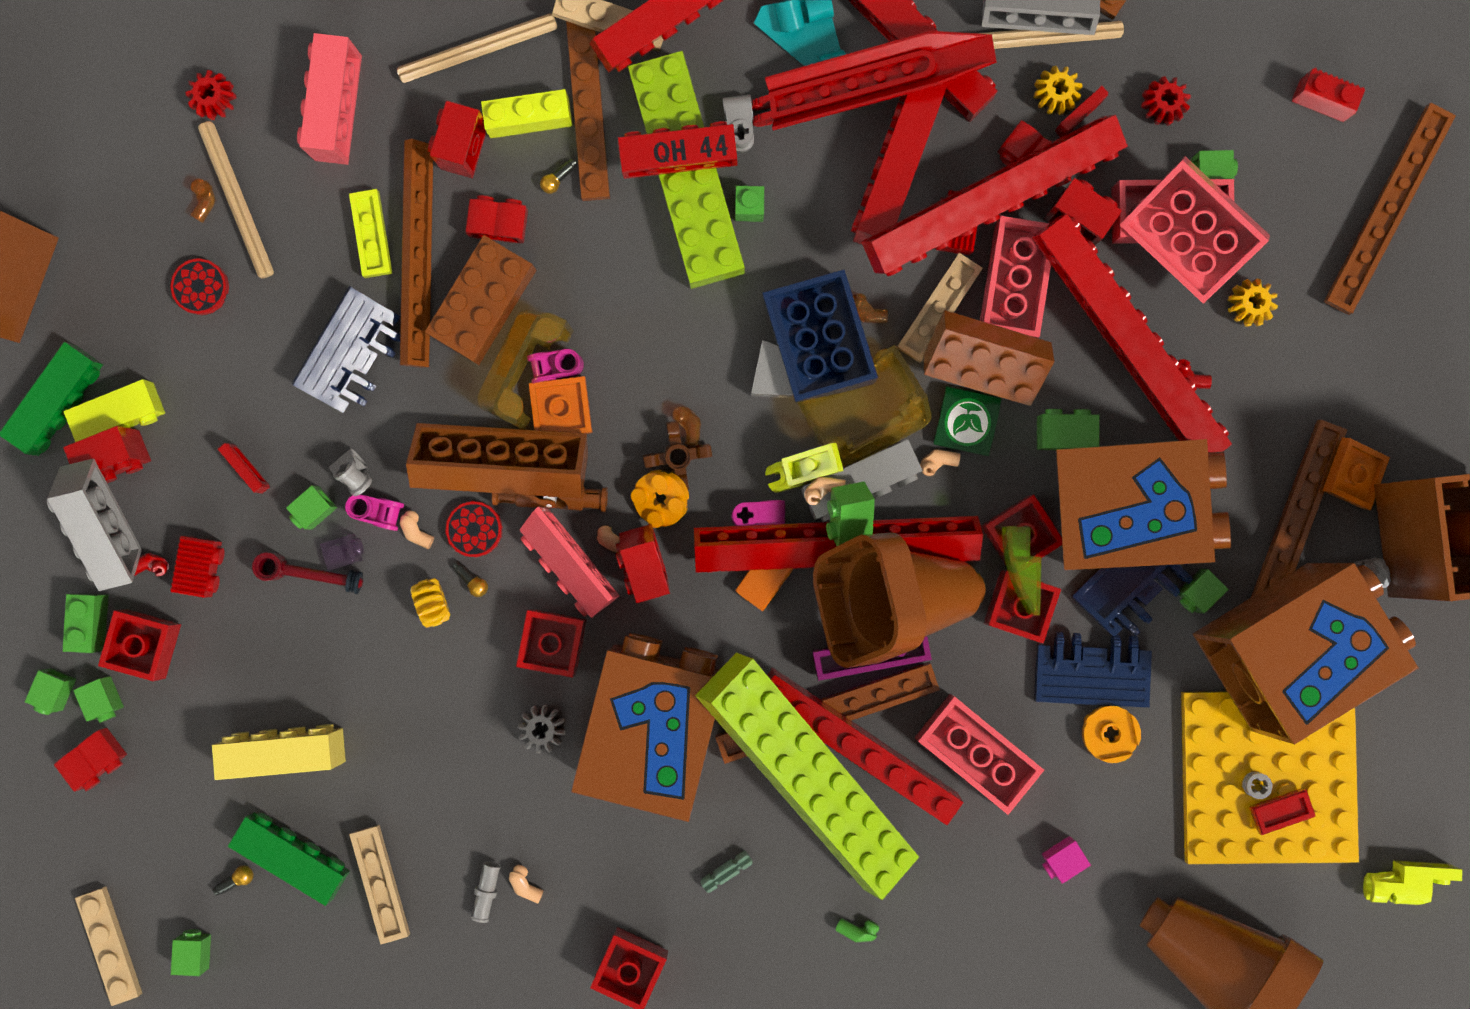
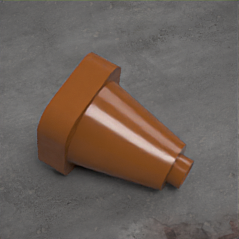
M891 532L859 535L823 553L816 561L813 572V585L828 649L835 662L844 668L877 664L916 649L921 645L924 637L974 615L986 593L983 578L970 564L963 561L911 552L904 539L900 535Z
M1157 897L1139 924L1141 928L1151 934L1146 943L1149 949L1206 1009H1297L1323 965L1321 957L1287 935L1281 934L1276 938L1180 897H1177L1171 905Z

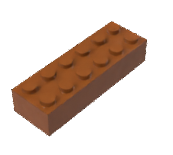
M417 423L406 462L410 488L582 498L588 461L587 433Z

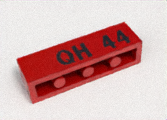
M724 121L711 123L710 127L699 128L698 125H686L678 131L659 128L653 130L652 134L641 135V132L633 131L625 133L624 137H618L621 169L624 179L737 166L734 125H727V122Z

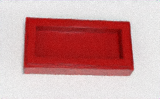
M1101 86L1065 118L1056 128L1055 132L1060 137L1067 135L1106 99L1108 91Z
M224 443L218 448L219 452L254 493L263 494L270 488L268 482L236 445Z
M1304 788L1249 806L1258 834L1260 835L1316 817L1307 789Z

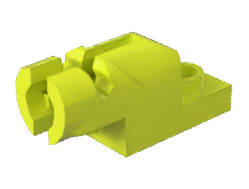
M830 443L783 458L782 461L768 466L765 475L780 474V480L768 484L773 492L779 493L811 483L818 477H826L844 470L837 443Z
M1393 860L1392 871L1367 873L1363 882L1364 897L1366 900H1370V902L1387 903L1389 900L1394 904H1425L1431 902L1433 883L1450 885V880L1462 881V869L1444 863Z

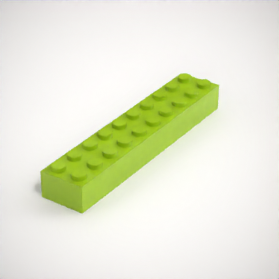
M736 652L695 695L696 698L863 890L883 900L919 856L755 660Z

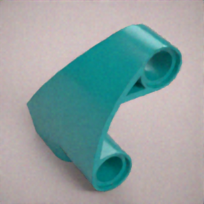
M783 0L760 7L754 24L803 66L846 55L845 51L840 49L833 22L834 10L832 0Z

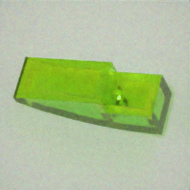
M1002 527L1005 562L1013 587L1028 614L1040 616L1041 557L1030 556V527Z

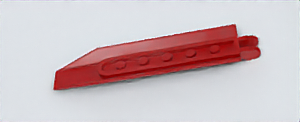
M927 31L765 77L769 95L753 99L751 101L752 110L759 111L771 107V111L755 115L752 120L753 126L764 127L765 125L773 124L772 130L774 131L942 85L997 63L992 34Z

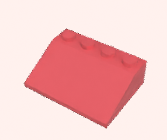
M1186 156L1120 224L1131 237L1203 304L1248 262L1270 238V235Z
M537 507L520 528V532L524 535L520 538L530 551L535 549L541 556L538 561L548 573L553 571L559 578L556 583L566 595L571 593L577 600L574 605L584 617L587 615L591 618L595 617L620 595L550 509Z

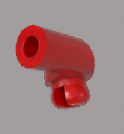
M1178 360L1180 372L1184 377L1189 378L1196 388H1211V375L1194 374L1188 360Z
M146 553L140 556L134 576L145 570L155 573V576H163L167 573L169 564L164 557Z

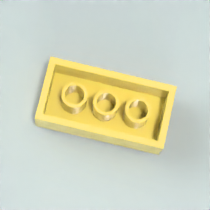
M333 724L318 725L316 728L308 729V731L305 730V727L288 728L287 731H281L279 734H277V729L259 731V733L251 734L250 737L249 732L232 733L231 736L222 737V742L212 745L215 780L331 770L346 762L343 728L334 729Z

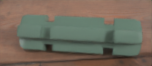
M742 851L736 855V859H730L715 869L712 875L709 873L703 877L701 885L707 893H711L718 888V884L722 885L739 874L740 869L745 870L751 866L752 859L746 851Z

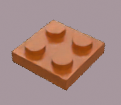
M585 376L543 381L534 384L529 383L534 430L593 433Z
M1342 437L1323 491L1361 509L1371 510L1376 498L1374 484H1381L1390 457L1351 438Z

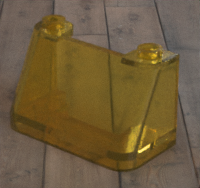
M531 309L520 312L515 318L479 391L477 399L480 408L501 420L525 430L531 418L523 411L524 399L514 393L513 390L528 362L527 356L532 354L536 344L550 349L551 345L555 342H569L574 331L569 323L551 313Z
M895 345L888 349H882L875 354L873 362L878 379L874 384L848 392L796 402L819 447L830 443H837L843 468L857 463L919 431L931 420L932 416L928 397Z

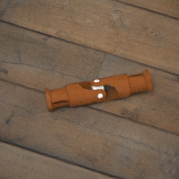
M583 486L582 498L544 496V499H539L535 497L536 495L492 493V504L511 503L516 504L517 507L559 508L582 511L583 508H592L606 512L608 487H603L600 490L585 489Z

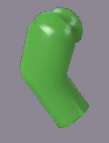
M841 918L835 931L854 942H866L876 939L879 925L868 920L865 922L864 927H857Z

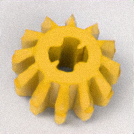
M1053 66L1050 72L1044 70L1040 75L1041 79L1036 80L1034 84L1038 89L1033 94L1034 98L1042 99L1038 104V108H1043L1045 105L1048 106V115L1052 114L1054 109H1056L1059 116L1064 114L1065 108L1072 111L1075 107L1074 102H1078L1081 99V94L1077 91L1082 88V83L1074 82L1078 77L1077 73H1073L1071 76L1067 74L1069 71L1068 66L1064 67L1061 72L1057 66ZM1055 87H1059V88H1060V90H1059L1060 95L1055 93V92H1056V88H1055Z
M1246 279L1242 281L1241 286H1234L1232 290L1235 295H1231L1227 299L1230 303L1234 304V306L1228 308V312L1236 311L1237 313L1234 321L1239 322L1243 319L1244 326L1249 327L1252 323L1260 326L1263 325L1264 320L1272 319L1271 311L1276 310L1278 305L1271 302V300L1276 298L1278 294H1269L1268 291L1271 288V284L1268 283L1262 287L1261 279H1255L1253 282Z
M425 579L411 587V597L423 626L426 628L435 627L449 620L450 612L447 600L437 579Z

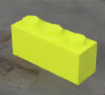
M565 89L481 101L484 126L490 138L573 126L569 98Z
M143 379L63 411L75 442L115 426L131 428L138 424H141V426L149 425L158 421V416L165 414L154 383Z

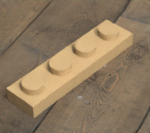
M555 0L551 16L603 32L633 10L604 0ZM662 37L653 42L655 48L652 50L660 51L663 42Z
M959 253L898 344L897 349L920 363L944 310L954 313L983 268Z
M380 825L352 832L349 835L380 945L408 937L410 931Z
M105 886L76 897L75 900L111 1006L139 997L143 993L107 887Z

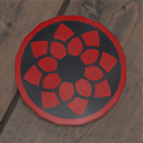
M197 258L187 260L176 269L172 275L170 288L172 297L179 307L189 313L206 315L222 307L229 292V283L221 267L209 260Z
M470 501L460 504L451 512L446 521L445 532L449 544L456 552L468 557H480L489 554L498 546L503 532L502 521L493 507L483 502Z

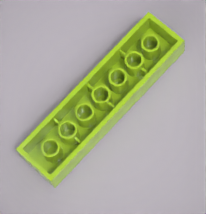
M683 51L628 66L647 134H652L653 130L659 128L678 131L686 125H698L699 128L704 127ZM717 169L659 175L691 289L745 274L744 263Z

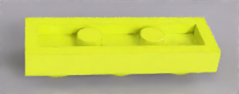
M373 189L349 193L362 277L370 278L393 274L379 191Z

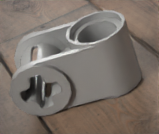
M751 95L723 98L725 122H727V125H734L736 151L741 153L747 152L754 144ZM738 133H744L743 140H739Z
M352 448L329 466L333 477L342 484L347 485L349 492L353 496L362 494L372 482L367 464Z

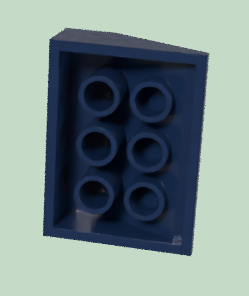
M845 269L762 293L795 402L848 392L876 382L878 375Z

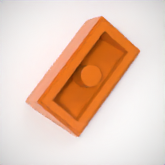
M793 569L749 570L735 591L758 609L764 611Z

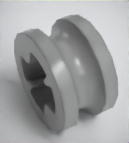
M1252 771L1244 777L1242 787L1247 795L1256 799H1264L1271 794L1272 782L1267 775ZM1254 779L1263 781V785H1260L1263 787L1261 791L1251 789V786H1254L1252 784Z

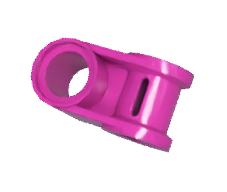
M571 349L540 352L527 356V360L531 362L534 377L531 379L532 384L575 377L584 368L582 357ZM574 356L576 359L575 366L570 370H565L563 367L564 359Z
M367 495L351 496L347 500L345 510L355 520L397 531L398 526L396 523L400 508L404 507V503ZM361 499L367 504V510L363 515H359L355 511V504Z
M785 500L740 503L732 512V522L735 526L786 524ZM743 508L746 509L748 514H752V518H749L746 524L743 523L741 518H737V514H740Z

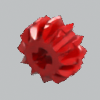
M207 70L205 77L201 73H196L198 80L196 82L188 81L193 89L185 92L186 96L191 99L188 102L189 107L196 110V114L203 118L207 115L210 120L215 121L217 113L222 118H226L224 110L226 108L234 110V106L229 101L237 99L236 94L232 92L234 85L230 81H226V77L222 73L215 75L213 71Z
M1166 76L1161 77L1159 82L1152 81L1148 85L1149 90H1145L1142 94L1145 101L1141 104V108L1149 109L1145 116L1146 118H1151L1153 115L1155 117V125H1159L1162 120L1166 126H1170L1173 120L1179 122L1183 118V113H1186L1190 108V105L1186 102L1191 98V94L1183 93L1186 84H1182L1180 87L1176 85L1177 77L1172 78L1170 82H1168Z

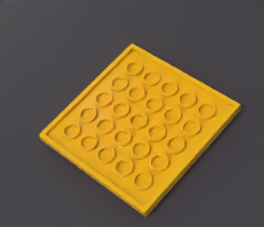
M1227 691L1181 692L1185 863L1359 862L1355 708L1294 745L1252 732ZM1252 771L1267 775L1272 782L1271 794L1264 799H1256L1247 795L1242 787L1244 777ZM1257 779L1252 781L1254 786H1251V789L1261 791L1263 787L1260 785H1263V781ZM1301 788L1307 789L1316 817L1264 835L1258 834L1249 806Z

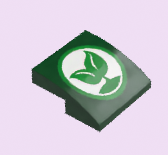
M946 385L933 444L989 456L1002 398Z

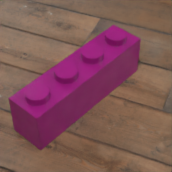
M927 636L924 637L921 645L914 650L877 664L850 668L838 665L832 658L828 647L812 650L818 681L932 660Z

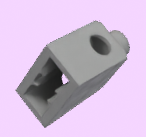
M762 340L751 396L794 398L778 346Z

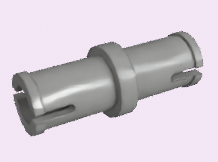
M489 861L483 862L479 885L474 889L476 898L470 918L479 923H487L489 921L492 900L497 896L495 887L501 866Z

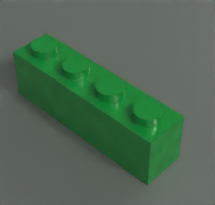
M64 342L2 428L0 436L25 454L39 456L41 453H44L51 444L50 439L67 422L63 411L78 406L81 403L84 391L89 384H93L100 375L99 370L104 364L78 346Z
M254 812L246 816L229 843V848L324 906L334 899L350 872L349 869L345 868L343 861L331 856L329 858L320 852L321 849L311 842L304 843L296 838L297 834L286 827L280 828L272 823V818L264 813Z

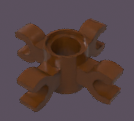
M666 422L669 445L665 448L664 452L643 455L644 466L649 468L668 464L674 469V474L679 476L687 489H689L686 467L693 459L713 457L711 445L704 444L687 448L686 445L681 443L678 422ZM677 448L685 451V458L680 463H674L670 460V453Z

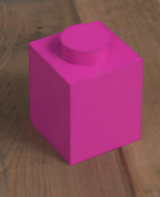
M1070 836L1041 854L1046 861L1042 866L1051 879L1056 877L1062 884L1091 866L1077 842Z

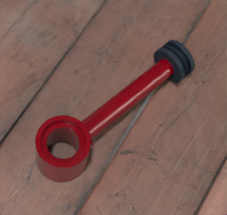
M261 553L252 563L254 575L262 581H276L287 575L345 586L346 592L351 591L353 593L354 591V594H358L363 586V572L359 571L357 573L355 571L354 573V570H350L348 575L290 565L285 557L279 553ZM269 559H272L276 565V569L271 575L265 570V563Z

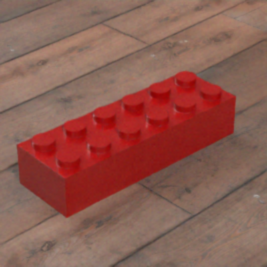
M949 82L900 97L899 101L904 104H897L890 124L894 131L888 129L880 151L885 156L884 158L878 156L870 178L875 183H868L861 202V206H864L865 210H858L851 232L856 233L854 242L862 244L861 241L897 223Z

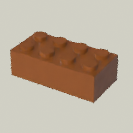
M483 235L425 333L477 365H480L537 271L532 263Z
M944 310L923 355L924 375L1028 406L1032 405L1055 362L1052 342Z

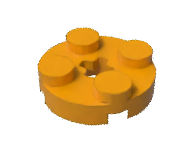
M661 470L650 471L638 480L635 489L631 493V499L638 514L648 524H652L653 528L673 525L687 512L688 489L683 480L672 472L668 474L660 472ZM656 492L659 495L664 494L666 496L664 500L665 505L657 501Z
M1104 705L1094 709L1085 716L1082 727V740L1086 749L1095 758L1107 763H1119L1130 758L1136 746L1139 745L1141 729L1137 719L1127 710L1118 706ZM1110 726L1113 730H1118V735L1114 736V741L1110 742L1109 738L1104 737V732Z

